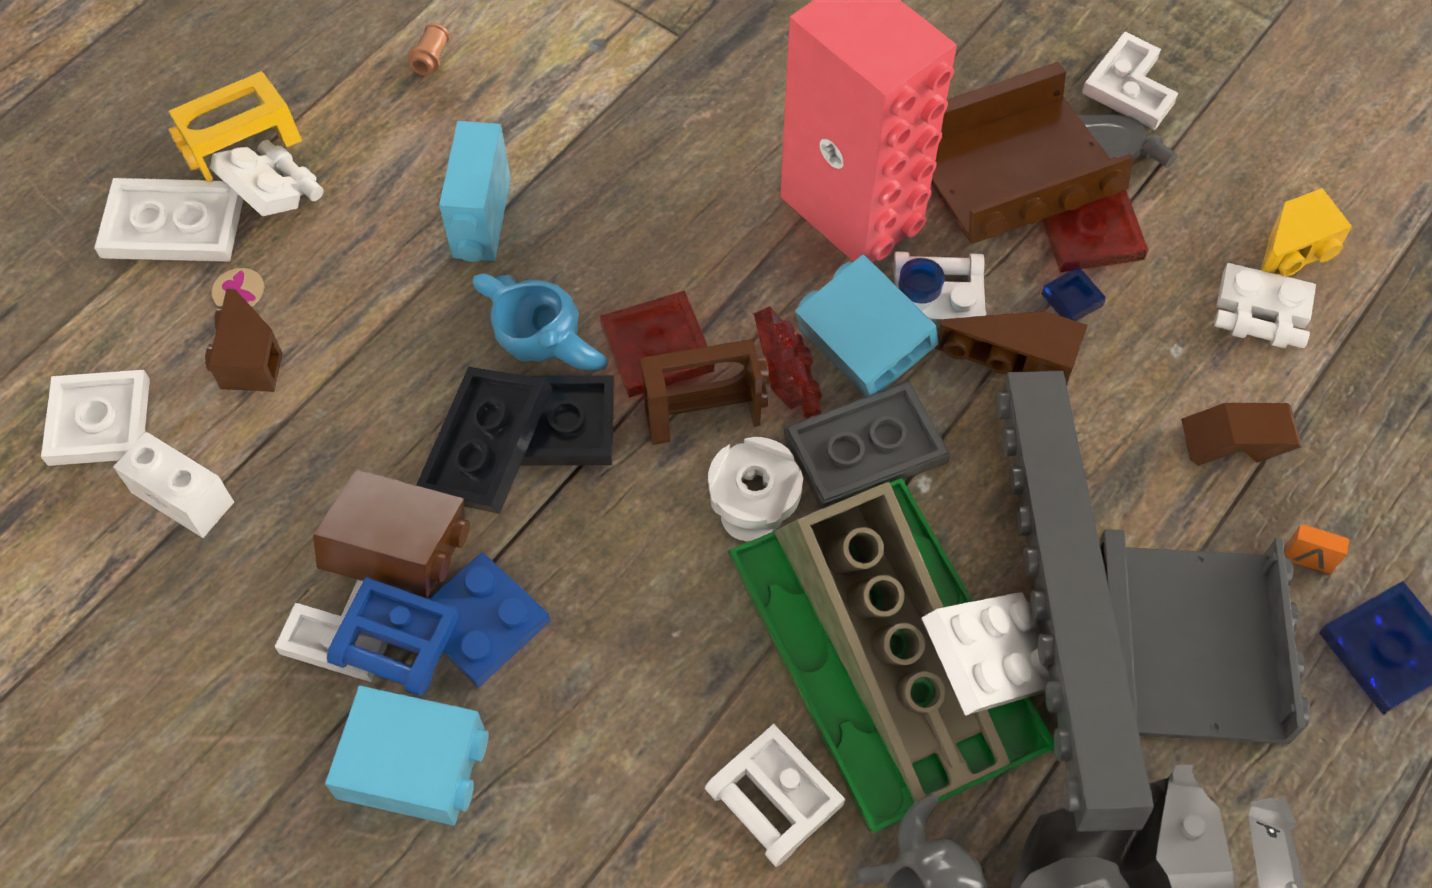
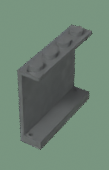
M1104 529L1099 544L1139 736L1290 744L1309 724L1310 705L1308 699L1302 697L1300 679L1304 671V656L1301 649H1296L1294 632L1298 625V608L1295 602L1290 601L1289 585L1293 576V565L1291 559L1285 557L1283 539L1275 538L1264 555L1131 548L1125 546L1124 530Z

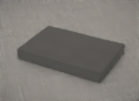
M910 381L784 427V437L821 509L888 481L893 482L900 478L905 480L949 463L951 456Z

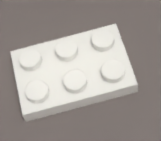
M113 178L95 250L100 258L230 262L243 198L224 181L212 180L207 183L206 180Z
M1023 592L939 608L922 617L965 716L1046 692V683L1050 681L1048 666H1041L1038 656L1039 635H1042L1037 621L1032 619L1030 603L1026 601Z

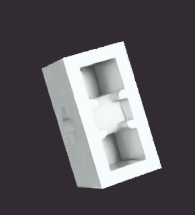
M146 431L113 466L132 494L202 538L206 536L234 503L219 476Z

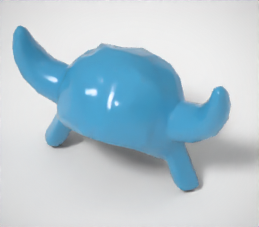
M482 273L473 277L472 283L474 288L492 300L493 306L490 316L495 339L502 348L517 360L522 362H542L558 358L571 367L585 371H601L608 366L609 361L604 354L577 336L578 309L574 304L573 298L558 284L533 279L517 283L516 279L509 274L494 278L489 274Z

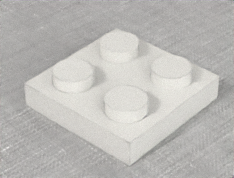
M145 370L51 376L41 458L48 466L119 461L145 432L150 378Z

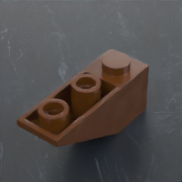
M1046 311L942 319L938 331V345L935 349L943 351L955 359H967L987 366L992 371L1000 374H1008V372L1064 371L1067 385L1088 325Z

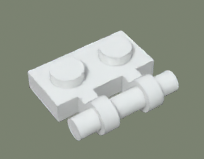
M264 140L258 145L257 152L261 156H258L248 147H239L212 154L210 169L262 217L297 209L301 195H306L310 200L316 201L324 193V189L316 182V176L306 167L297 166L292 161V155L285 148L275 146L269 140Z
M1227 263L1222 274L1216 308L1233 311L1234 313L1218 310L1214 327L1230 330V335L1240 338L1251 335L1271 340L1270 344L1273 346L1286 348L1287 345L1304 349L1308 343L1310 332L1293 328V326L1305 329L1310 322L1316 284Z

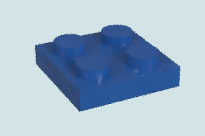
M483 552L429 598V600L457 609L459 619L442 654L477 688L484 684L550 622L549 613Z

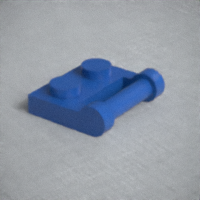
M365 577L330 644L327 662L341 668L350 665L405 685L407 692L422 697L430 686L436 664L459 619L457 609ZM360 633L418 654L413 666L356 646L355 643Z

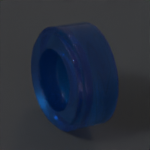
M911 259L901 268L898 287L914 303L924 304L932 302L942 292L945 280L944 271L938 263L931 259Z

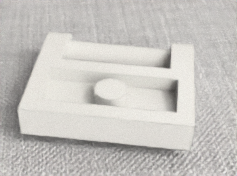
M895 252L893 267L894 284L901 291L900 283L902 277L913 269H926L938 275H968V282H940V291L932 300L919 302L910 299L937 328L940 327L942 319L986 316L984 254H969L968 258L915 257L909 256V252Z
M775 724L770 726L722 768L705 786V790L715 801L721 799L767 849L765 856L775 867L786 861L809 836L845 803V798ZM747 775L793 825L783 835L737 787L736 783L743 776Z

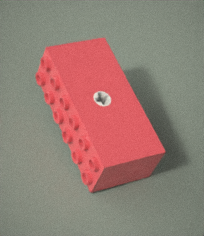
M813 0L789 18L780 197L853 262L862 254L871 262L875 260L882 261L892 252L898 242L906 236L909 238L915 236L925 225L927 203L931 196L932 176L937 166L935 160L938 144L942 138L943 117L948 106V90L950 80L954 74L953 63L957 44L901 0Z

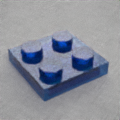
M1404 581L1331 621L1319 631V634L1383 716L1432 687V615Z

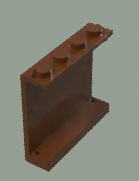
M1059 62L947 99L948 106L944 113L941 128L942 138L938 144L935 160L937 166L933 172L931 184L971 244L997 237L1002 233L1027 224L1037 223L1044 218L1067 210H1074L1081 205L1107 196L1116 195L1129 188L1133 163L1132 155L1127 154L1118 158H1110L1064 99L1066 71Z

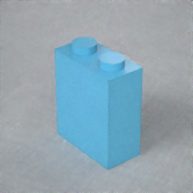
M457 121L439 203L452 258L463 259L469 262L479 260L495 261L511 181L501 124Z
M864 254L853 263L847 262L835 272L829 283L819 291L814 290L808 293L795 310L800 330L865 397L885 390L938 345L936 325Z
M359 685L325 785L338 800L455 826L459 810L465 812L471 802L474 781L469 779L474 761L481 762L485 755L489 733L484 730L485 728L478 711Z

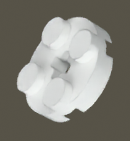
M751 437L745 438L744 443L737 444L730 448L729 444L717 453L710 465L708 490L711 507L715 513L721 515L722 518L735 526L752 530H775L780 527L783 520L792 515L801 499L803 487L801 469L799 471L798 465L794 462V455L790 450L772 439ZM755 475H760L763 477V485L766 488L751 491L742 482L744 479L753 480Z

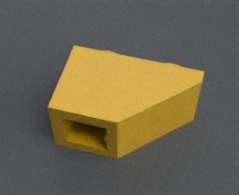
M1323 188L1285 202L1272 227L1261 271L1289 277L1307 264L1317 260L1320 262L1329 261L1342 251V244L1352 225Z

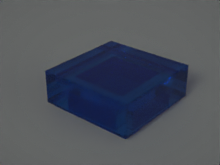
M1080 266L1045 284L1041 293L1059 316L1074 321L1103 307L1106 300L1105 295Z

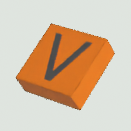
M1301 524L1285 545V557H1289L1293 563L1331 574L1347 555L1350 540L1343 536Z

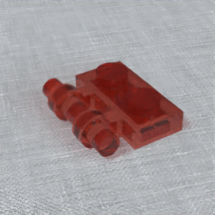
M770 306L753 313L762 352L767 361L772 391L790 409L801 405L805 418L821 414L819 400L822 394L818 381L813 380L810 369L813 365L810 348L804 345L802 335L796 334L792 323L788 319L782 320Z

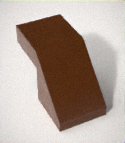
M1222 403L1181 419L1190 460L1198 466L1241 450L1258 463L1302 447L1292 407L1288 403Z

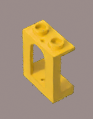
M263 71L169 110L175 126L168 130L178 150L182 153L190 170L193 171L199 168L207 183L213 180L203 159L208 154L270 127L275 130L286 147L302 141L287 104ZM251 93H254L259 106L211 127L199 130L187 128L194 118Z

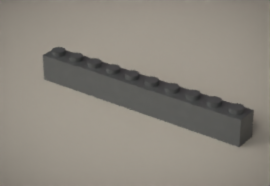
M1064 371L1008 372L1004 391H998L996 395V413L998 419H1005L1006 424L1002 435V447L1004 456L1011 457L1013 467H1010L1009 470L1010 493L1012 496L1018 495L1020 506L1016 509V529L1019 536H1025L1027 548H1024L1023 551L1025 577L1033 578L1034 590L1031 591L1030 595L1031 615L1034 621H1040L1042 635H1039L1038 638L1039 661L1041 666H1048L1050 681L1046 683L1047 708L1050 713L1056 712L1059 728H1056L1054 732L1055 755L1058 761H1065L1068 777L1063 780L1064 806L1067 812H1074L1077 832L1142 830L1154 808Z

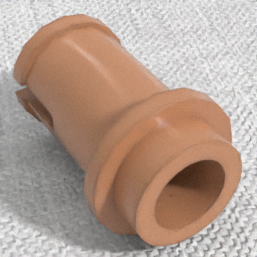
M438 23L426 25L418 45L412 47L409 51V65L416 73L430 75L439 68V57L450 39V34L444 26Z

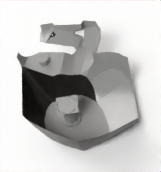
M1175 765L1173 772L1166 779L1149 783L1154 808L1142 830L1077 832L1074 812H1067L1063 808L1040 815L1027 837L1010 888H1234L1233 868L1220 809L1207 797L1203 788L1194 778L1192 773L1193 765ZM1285 796L1280 800L1267 798L1252 801L1248 817L1260 888H1305L1291 832L1298 824Z

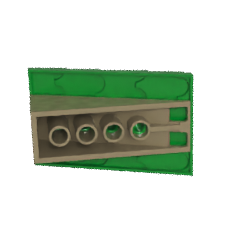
M902 478L893 482L888 481L727 551L758 616L761 617L787 672L790 674L829 756L832 757L859 815L863 818L870 832L875 833L901 821L911 806L930 794L937 795L939 803L1054 749V740L1029 697L965 716L922 617L936 609L973 602Z

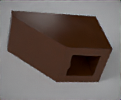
M226 289L223 305L218 306L215 312L216 334L213 344H209L206 349V368L208 371H211L220 389L274 392L283 354L275 335L267 323L236 289Z

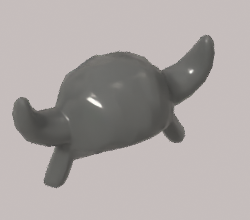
M930 794L917 801L908 809L900 821L897 838L900 856L897 860L862 867L856 873L858 881L862 884L885 882L888 888H987L980 863L964 848L951 840H927L925 834L926 825L931 813L938 804V796L935 794Z

